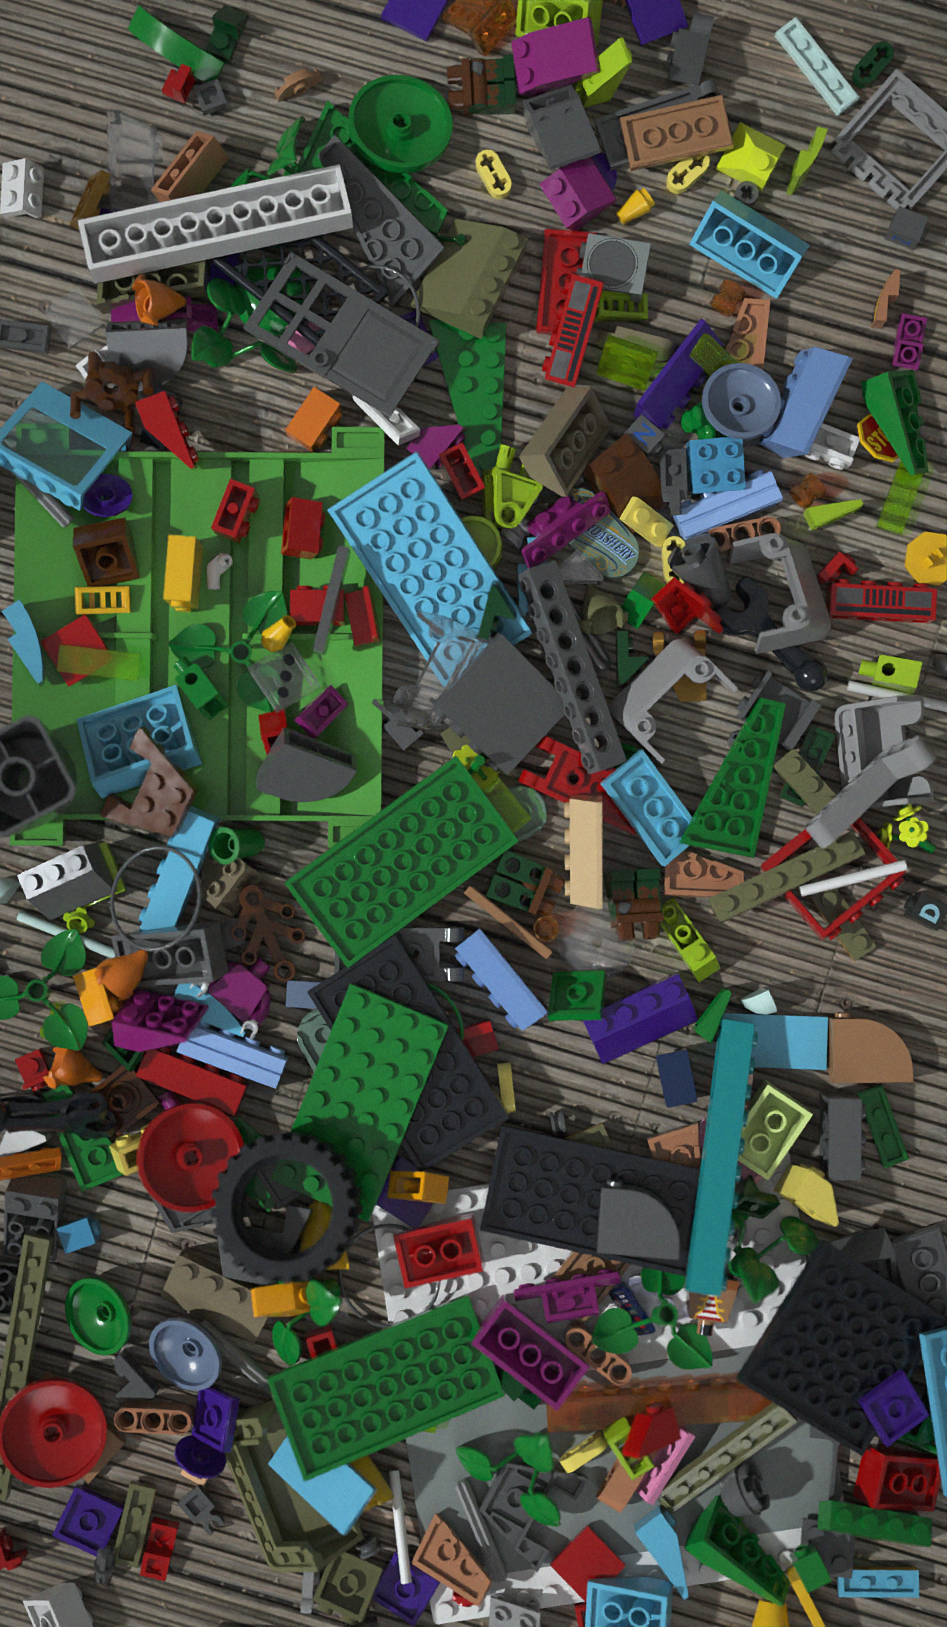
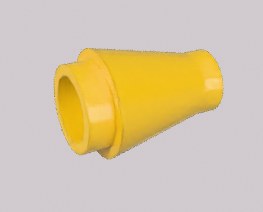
M645 188L639 191L636 189L615 214L620 222L626 225L628 222L651 212V208L655 203Z
M284 615L280 620L265 629L261 637V643L264 648L270 652L282 650L292 630L296 627L295 620L289 615Z

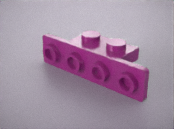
M600 491L583 505L569 496L562 497L526 523L528 531L537 537L522 549L527 567L532 568L540 565L607 516L611 510L606 494Z
M607 1269L599 1271L596 1276L587 1277L586 1274H578L572 1276L571 1280L567 1281L550 1279L545 1281L544 1285L534 1286L533 1283L522 1284L518 1287L519 1289L513 1290L515 1301L542 1297L546 1324L599 1315L595 1288L621 1283L620 1273Z

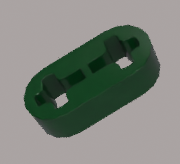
M884 41L877 42L858 62L851 77L856 87L861 89L870 87L885 71L894 57V49L891 44ZM882 52H885V53H886L885 58H884V57L881 58V59L876 63V62H875V59H876V57H877V54H880V53H882ZM869 67L871 71L868 77L860 78V73L865 72Z

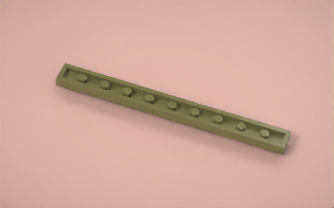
M30 1232L26 1233L23 1239L0 1376V1417L12 1396L29 1384L53 1243L52 1237ZM0 1457V1499L6 1501L10 1497L13 1474L7 1469Z

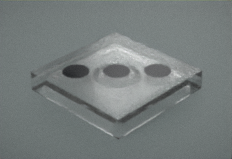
M293 642L248 668L276 713L321 687V684Z

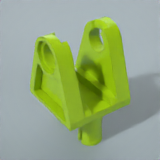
M502 444L500 445L495 467L483 470L482 482L485 486V489L482 490L483 518L492 522L496 528H513L520 524L541 492L543 485L530 478L523 463L521 464L519 475L510 472L517 449ZM493 509H494V518H495V521H496L497 523L493 522V520H492V518H491V512H492Z

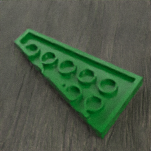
M327 100L299 160L298 165L302 168L301 170L305 172L323 168L317 155L330 139L336 135L434 235H438L448 215V210L426 189H422L408 173L386 171L368 162L353 145L348 130V118L338 112L334 105Z
M428 319L433 337L440 340L436 350L457 423L468 429L464 433L466 436L463 441L464 446L482 479L483 470L495 467L501 445L506 323L490 322L482 339H479L441 320Z
M764 698L757 699L679 843L751 858L755 857L786 703Z

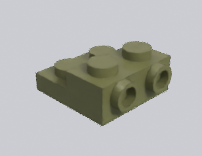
M344 1552L326 1566L313 1601L319 1603L317 1609L329 1615H332L333 1611L343 1614L342 1621L355 1627L357 1622L364 1624L384 1569Z

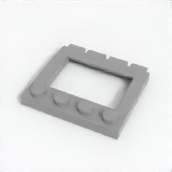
M896 68L834 139L833 144L835 147L830 154L843 165L851 159L853 162L849 165L848 169L863 182L868 176H871L872 179L867 186L882 199L890 193L892 196L888 199L887 203L896 211L899 206L911 210L947 170V112ZM886 101L891 103L945 150L911 190L853 141Z

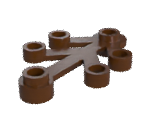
M248 885L239 894V902L243 908L236 925L230 930V936L235 941L245 939L247 935L245 928L253 912L257 924L247 949L241 953L240 959L242 963L253 965L257 961L256 953L262 938H264L275 963L273 967L274 976L280 981H289L295 975V966L290 961L284 959L274 933L289 938L292 943L299 944L304 941L305 932L301 928H291L268 919L263 908L278 913L285 920L291 919L294 916L295 909L290 904H281L266 898L265 892L259 886ZM250 893L256 895L257 900L255 903L248 902L247 897ZM284 907L291 909V914L288 917L282 914ZM236 928L242 929V937L236 938L234 936ZM295 931L301 933V939L295 941L292 937ZM247 952H251L253 954V960L251 962H246L244 960V955ZM283 965L288 968V973L284 976L279 973V968Z

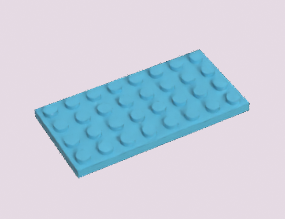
M418 451L328 509V512L443 687L452 683L490 643L489 640L479 638L478 633L492 581L499 582L517 612L515 620L495 615V617H499L496 632L502 634L512 645L533 634V630Z

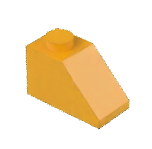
M391 1171L387 1198L446 1204L449 1177L427 1172Z
M293 1282L251 1289L254 1317H285L309 1312L310 1305H308L306 1288L309 1282Z

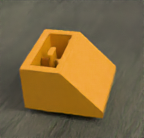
M97 968L73 976L88 1026L114 1019L125 1004L124 1000L118 1001V997L104 984L98 986L94 975Z

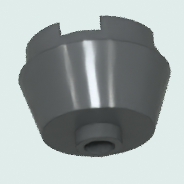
M740 1463L720 1479L722 1501L736 1517L760 1516L761 1512L769 1509L770 1506L769 1495H763L760 1484L763 1478L753 1463L749 1465L747 1463Z

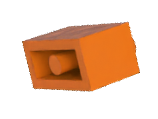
M313 387L285 429L287 436L312 453L317 448L321 449L328 439L326 434L331 426L336 427L343 414L341 413L340 403Z

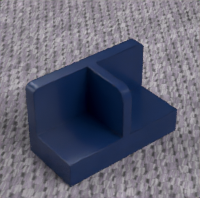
M682 1047L674 1049V1052L657 1055L659 1082L662 1085L666 1107L670 1108L698 1102L687 1049Z

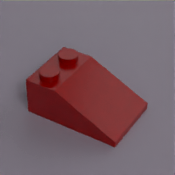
M474 1212L446 1218L393 1235L405 1289L484 1271L486 1264Z
M870 1444L861 1457L853 1496L873 1509L934 1512L941 1483L938 1457L893 1446L887 1447L883 1444Z

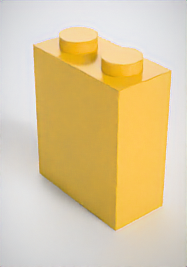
M168 536L163 599L170 607L175 608L177 612L190 613L191 609H198L203 545L196 537Z

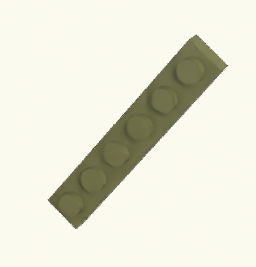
M852 830L838 837L833 843L823 849L820 846L723 891L709 898L708 901L721 924L865 856V852Z
M772 1402L673 1475L657 1500L672 1514L797 1422L796 1417Z

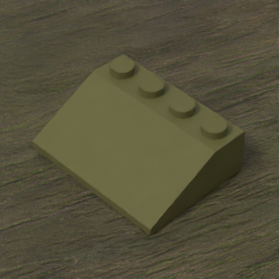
M455 218L446 236L456 237L459 234H464L467 242L465 245L459 246L457 242L443 241L442 244L447 249L429 268L417 291L420 311L482 339L525 255L528 238L505 227ZM415 298L411 303L413 308H416Z

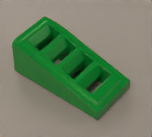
M726 988L720 990L692 1027V1030L709 1043H712L732 994Z

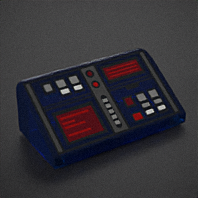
M622 1281L608 1293L617 1308L623 1309L630 1314L632 1323L649 1318L625 1282ZM654 1323L634 1328L638 1336L652 1334L656 1329Z

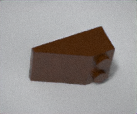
M627 433L590 462L582 474L597 493L602 491L606 494L610 508L619 518L632 496L638 497L658 513L669 504V502H663L661 481L645 453ZM626 525L632 533L636 532L628 525Z

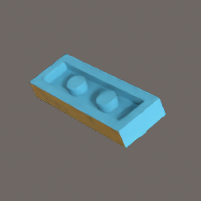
M853 1566L852 1579L837 1577V1594L839 1597L919 1598V1570L917 1567Z

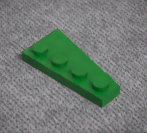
M61 1085L42 1095L46 1098L47 1102L70 1098L76 1093L71 1086ZM57 1132L81 1192L123 1175L117 1170L109 1147L113 1143L109 1137L85 1138L73 1133Z

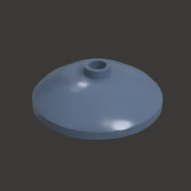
M733 363L721 367L710 376L703 389L702 407L709 423L720 433L735 439H752L764 434L773 426L780 413L781 396L775 381L764 370L751 364ZM734 406H739L742 411H736Z
M169 1318L160 1322L152 1331L149 1339L151 1358L159 1372L168 1381L180 1388L198 1391L210 1387L217 1380L222 1368L221 1354L213 1337L202 1326L184 1318Z

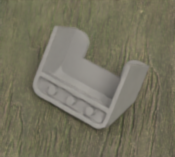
M894 696L842 705L837 709L835 713V728L842 789L882 751L906 741L904 725L916 724L924 717L923 696ZM909 775L900 778L869 808L934 802L933 785L924 776L910 777Z

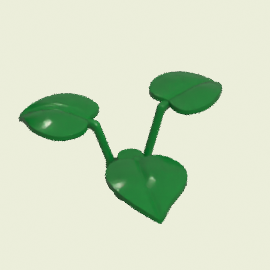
M300 116L280 137L275 148V152L278 155L267 170L266 174L268 176L247 168L235 179L231 187L248 184L249 180L254 177L262 180L273 179L269 176L282 168L285 169L282 176L303 172L302 168L296 163L297 139L295 137L301 124L305 122V117Z
M213 277L207 286L208 297L216 308L227 312L228 315L219 334L207 326H201L196 330L192 341V360L204 361L211 367L218 368L228 365L236 356L260 347V354L268 364L279 370L295 374L297 372L296 361L264 341L255 342L232 352V343L227 338H224L223 335L233 318V313L242 315L245 312L246 305L240 291L234 285L221 278Z
M267 591L256 595L247 602L243 610L242 619L245 624L253 627L245 641H237L231 648L214 646L216 642L215 633L203 624H193L184 628L169 641L168 645L179 660L187 657L191 664L197 663L201 668H206L214 663V651L230 653L234 661L245 663L250 671L242 674L238 679L237 693L240 699L253 708L267 713L273 712L279 701L277 694L278 688L281 687L279 676L272 667L265 664L260 665L254 670L249 661L252 655V648L249 643L257 630L262 634L265 629L280 620L284 615H287L284 594L281 591Z
M70 929L63 931L46 943L41 952V963L44 967L53 969V971L46 977H43L42 980L29 982L22 994L18 995L19 986L15 980L8 976H0V1020L13 1018L19 1013L20 1003L18 1000L28 997L31 1001L37 1003L44 1002L55 1013L49 1015L43 1023V1034L46 1040L58 1048L76 1051L83 1048L87 1039L88 1023L86 1016L78 1006L71 1003L65 1004L58 1010L49 1001L51 988L47 982L57 972L64 976H72L80 972L84 967L86 950L78 930Z
M731 1213V1219L735 1221L734 1230L740 1227L737 1244L733 1249L736 1255L729 1262L728 1267L733 1275L742 1278L754 1304L775 1293L779 1287V1279L776 1273L768 1264L760 1263V1258L786 1240L792 1251L802 1255L813 1253L820 1242L814 1231L799 1218L793 1216L783 1218L779 1227L784 1235L757 1254L751 1247L741 1248L746 1230L744 1222L748 1220L749 1216Z
M642 1267L641 1283L643 1288L648 1292H658L657 1296L661 1301V1304L655 1306L652 1310V1317L632 1323L631 1316L627 1311L620 1308H611L600 1315L591 1337L592 1343L600 1350L612 1354H623L631 1351L638 1343V1335L634 1328L653 1322L662 1327L670 1325L671 1334L674 1338L667 1344V1353L670 1361L676 1367L693 1370L711 1368L713 1365L712 1351L707 1337L698 1334L697 1326L691 1323L682 1324L676 1332L677 1308L673 1304L668 1303V1300L663 1297V1294L667 1296L675 1295L683 1288L685 1276Z
M329 1278L321 1282L316 1279L311 1281H295L309 1282L306 1288L308 1305H310V1311L299 1314L288 1322L287 1325L282 1320H279L274 1324L272 1330L275 1350L287 1365L292 1366L298 1363L302 1353L300 1339L296 1332L292 1330L293 1325L310 1313L315 1323L319 1326H325L334 1319L339 1311L343 1299L339 1297L340 1288L335 1279Z
M536 1432L533 1435L518 1436L514 1441L516 1451L496 1465H492L489 1456L478 1449L464 1446L456 1447V1454L464 1469L474 1478L485 1482L492 1480L494 1477L493 1471L499 1470L520 1455L526 1464L535 1468L528 1489L529 1493H522L520 1496L523 1509L531 1518L541 1524L553 1527L561 1525V1514L555 1502L542 1493H535L534 1490L539 1471L548 1473L554 1466L552 1444L548 1434Z

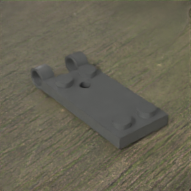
M706 80L698 86L694 85L595 118L594 124L610 171L629 165L620 117L718 96L719 91L715 80Z
M403 927L388 938L390 939L397 935L408 953L411 949L418 950L419 956L415 959L412 958L426 981L464 980L463 966L440 967V941H464V927ZM334 951L335 974L345 968L346 965Z

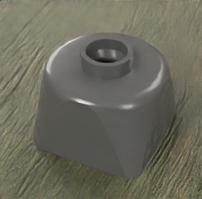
M26 715L0 729V837L3 838L37 828L59 817L71 804L76 791L77 772L68 751L39 718ZM29 768L31 780L29 785L22 789L18 783V776L22 770Z

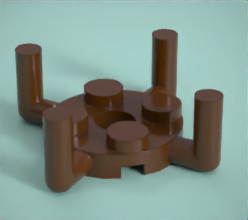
M91 351L88 354V375L85 378V389L73 392L70 396V417L79 419L81 417V401L90 399L94 404L98 405L100 410L105 412L112 409H121L124 414V428L134 434L135 413L130 404L137 401L138 382L143 381L144 394H153V370L145 368L134 372L126 365L122 367L116 365V362L113 361L103 362L96 351ZM113 383L118 386L115 388H109L106 386V384Z

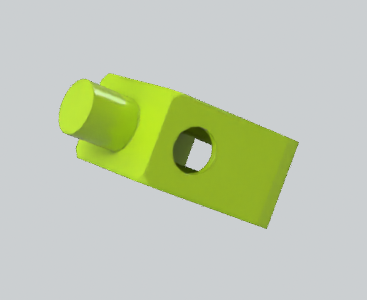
M879 655L878 662L862 659L859 675L873 677L872 685L914 694L923 662ZM889 669L893 674L886 676L882 670Z

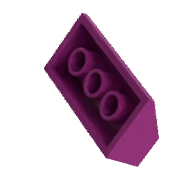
M504 1295L500 1297L488 1313L471 1342L474 1347L556 1411H558L590 1367L589 1364L569 1350L564 1342Z

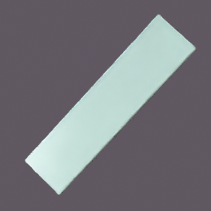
M797 17L775 33V38L837 116L859 100V95Z

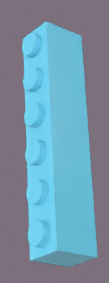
M191 806L179 833L171 836L167 843V847L174 848L187 856L196 868L198 875L209 849L210 836L216 830L220 818ZM169 851L166 860L162 859L159 864L157 874L160 876L157 884L153 883L147 897L151 900L148 908L144 907L138 921L141 922L139 931L178 926L180 924L196 879L187 862Z

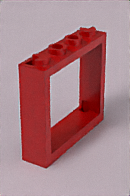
M860 817L851 825L884 865L898 862ZM804 829L762 863L761 870L764 873L787 862L814 839ZM906 871L888 876L825 928L820 925L792 891L783 894V896L821 941H824L827 937L833 940L843 931L840 928L847 921L852 924L864 914L861 911L868 904L873 907L884 898L882 893L889 887L894 890L905 881L902 877Z

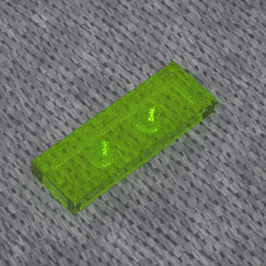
M901 459L899 460L875 527L897 536H901L923 477V474L911 476Z
M61 644L59 646L57 671L137 681L139 680L141 654Z

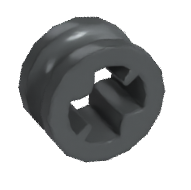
M750 181L740 183L734 193L735 199L750 208L756 203L759 196L758 187ZM742 190H744V193H746V190L751 192V200L748 197L746 200L742 199Z
M560 1110L558 1114L549 1112L553 1136H557L558 1132L567 1134L563 1111Z
M375 1533L367 1535L355 1545L356 1550L361 1551L359 1554L361 1559H367L381 1550L382 1545L376 1542L378 1537Z

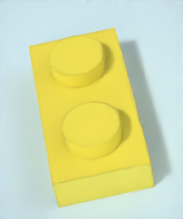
M633 496L619 518L656 547L663 545L674 526L641 499Z

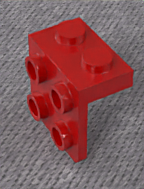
M674 577L651 598L670 629L676 634L695 617H698L719 634L724 630L719 623L722 620L721 617L710 608L712 605L711 601L703 593L697 595L695 589L686 581L681 583Z

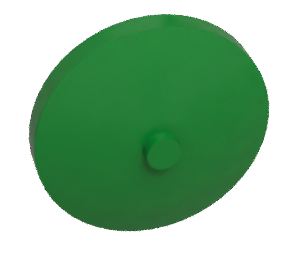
M406 75L379 77L364 85L352 100L348 117L350 138L357 151L368 162L378 168L395 173L421 171L435 164L444 155L449 146L453 128L450 108L443 96L434 87L420 79Z

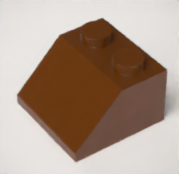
M125 517L73 528V548L87 586H103L140 578L134 543Z

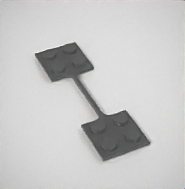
M810 1425V1438L827 1439L833 1443L828 1501H834L837 1453L840 1443ZM802 1518L800 1545L814 1543L831 1577L852 1579L855 1536L818 1530V1519Z

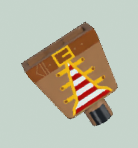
M727 1275V1288L725 1292L721 1291V1297L686 1292L687 1313L689 1318L698 1319V1334L712 1336L714 1322H728L740 1283L736 1276Z

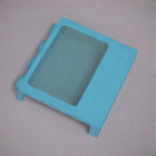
M41 381L0 428V467H4L18 478L34 484L42 492L55 496L65 505L72 506L80 511L83 508L84 494L118 452H128L131 449L132 432L81 404V417L79 419L71 418L70 397Z

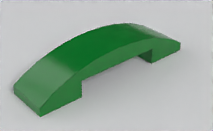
M138 5L127 28L133 35L178 67H180L181 63L191 67L193 75L201 81L207 83L218 79L225 62L206 49L198 47L163 23L162 19L141 5Z

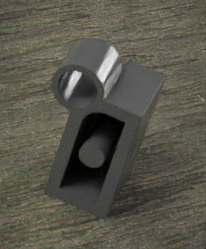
M694 12L690 31L679 29V32L673 31L670 47L675 48V50H669L665 66L670 68L668 79L696 86L699 85L714 16Z

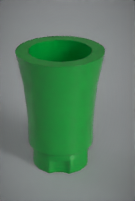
M220 827L213 831L209 839L211 856L216 862L224 865L238 859L252 857L265 847V838L262 836L261 831L252 828L232 829Z

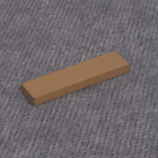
M472 885L467 888L464 894L545 959L551 955L552 950Z

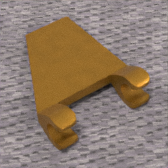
M697 630L693 633L694 647L706 656V632L704 630ZM663 632L652 633V649L656 657L664 650ZM684 674L672 686L680 702L707 701L706 682H693Z

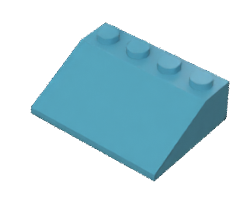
M177 685L76 719L90 780L101 798L142 785L151 762L130 749L139 727H147L151 732L150 736L153 740L164 747L167 757L173 764L177 763L182 770L202 764L197 742Z
M651 1577L589 1579L585 1627H671L672 1582Z

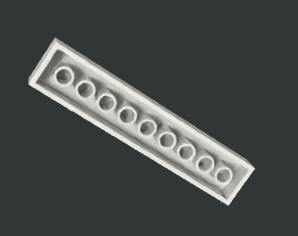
M340 164L78 220L87 265L94 284L353 228L352 213Z

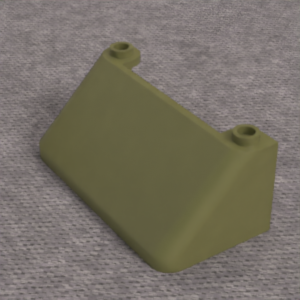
M273 1398L237 1413L231 1452L225 1453L226 1461L269 1567L275 1572H319L364 1537L358 1520L347 1535H342L268 1465L287 1437Z

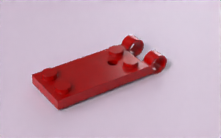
M544 736L535 745L536 748L554 755L555 758L545 779L523 770L518 780L519 783L563 803L570 802V795H602V821L629 834H636L634 828L600 784L616 768L610 767L588 775L587 769L584 768L581 761V752L547 736ZM571 774L578 775L579 781L576 784H572L569 781Z

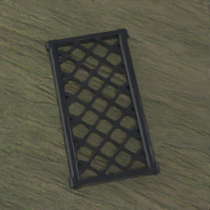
M319 235L306 238L307 240L299 239L293 243H280L253 249L262 251L263 261L261 263H248L246 255L248 251H243L244 263L235 267L227 262L228 255L208 259L256 299L261 301L269 285L274 281L267 278V268L275 266L283 268L285 261L284 249L297 247L300 250V257L304 259L302 257V248L313 244L319 249V256L315 259H304L307 262L319 264L322 270L323 263L333 260L339 265V272L331 276L341 282L343 279L353 276L359 281L357 292L362 295H368L373 292L376 296L372 301L380 304L391 291L383 283L380 285ZM268 249H280L282 259L277 262H267L265 260V251ZM251 268H263L265 278L253 283L247 278L248 270ZM302 271L301 277L288 280L284 286L285 296L293 301H305L309 295L305 290L306 282L318 280L313 277H306ZM297 282L303 284L302 295L289 296L287 294V284ZM323 289L317 299L323 300L324 309L313 313L324 317L327 321L328 316L336 315L339 310L328 311L325 300L327 298L340 297L343 305L345 296L338 292L326 293ZM274 301L270 310L287 324H290L294 315L288 311L287 307ZM304 318V322H301L296 331L316 346L325 330L321 329L314 332L308 327V320Z

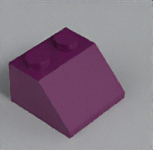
M592 157L581 159L559 168L539 184L564 226L572 231L579 230L617 201Z

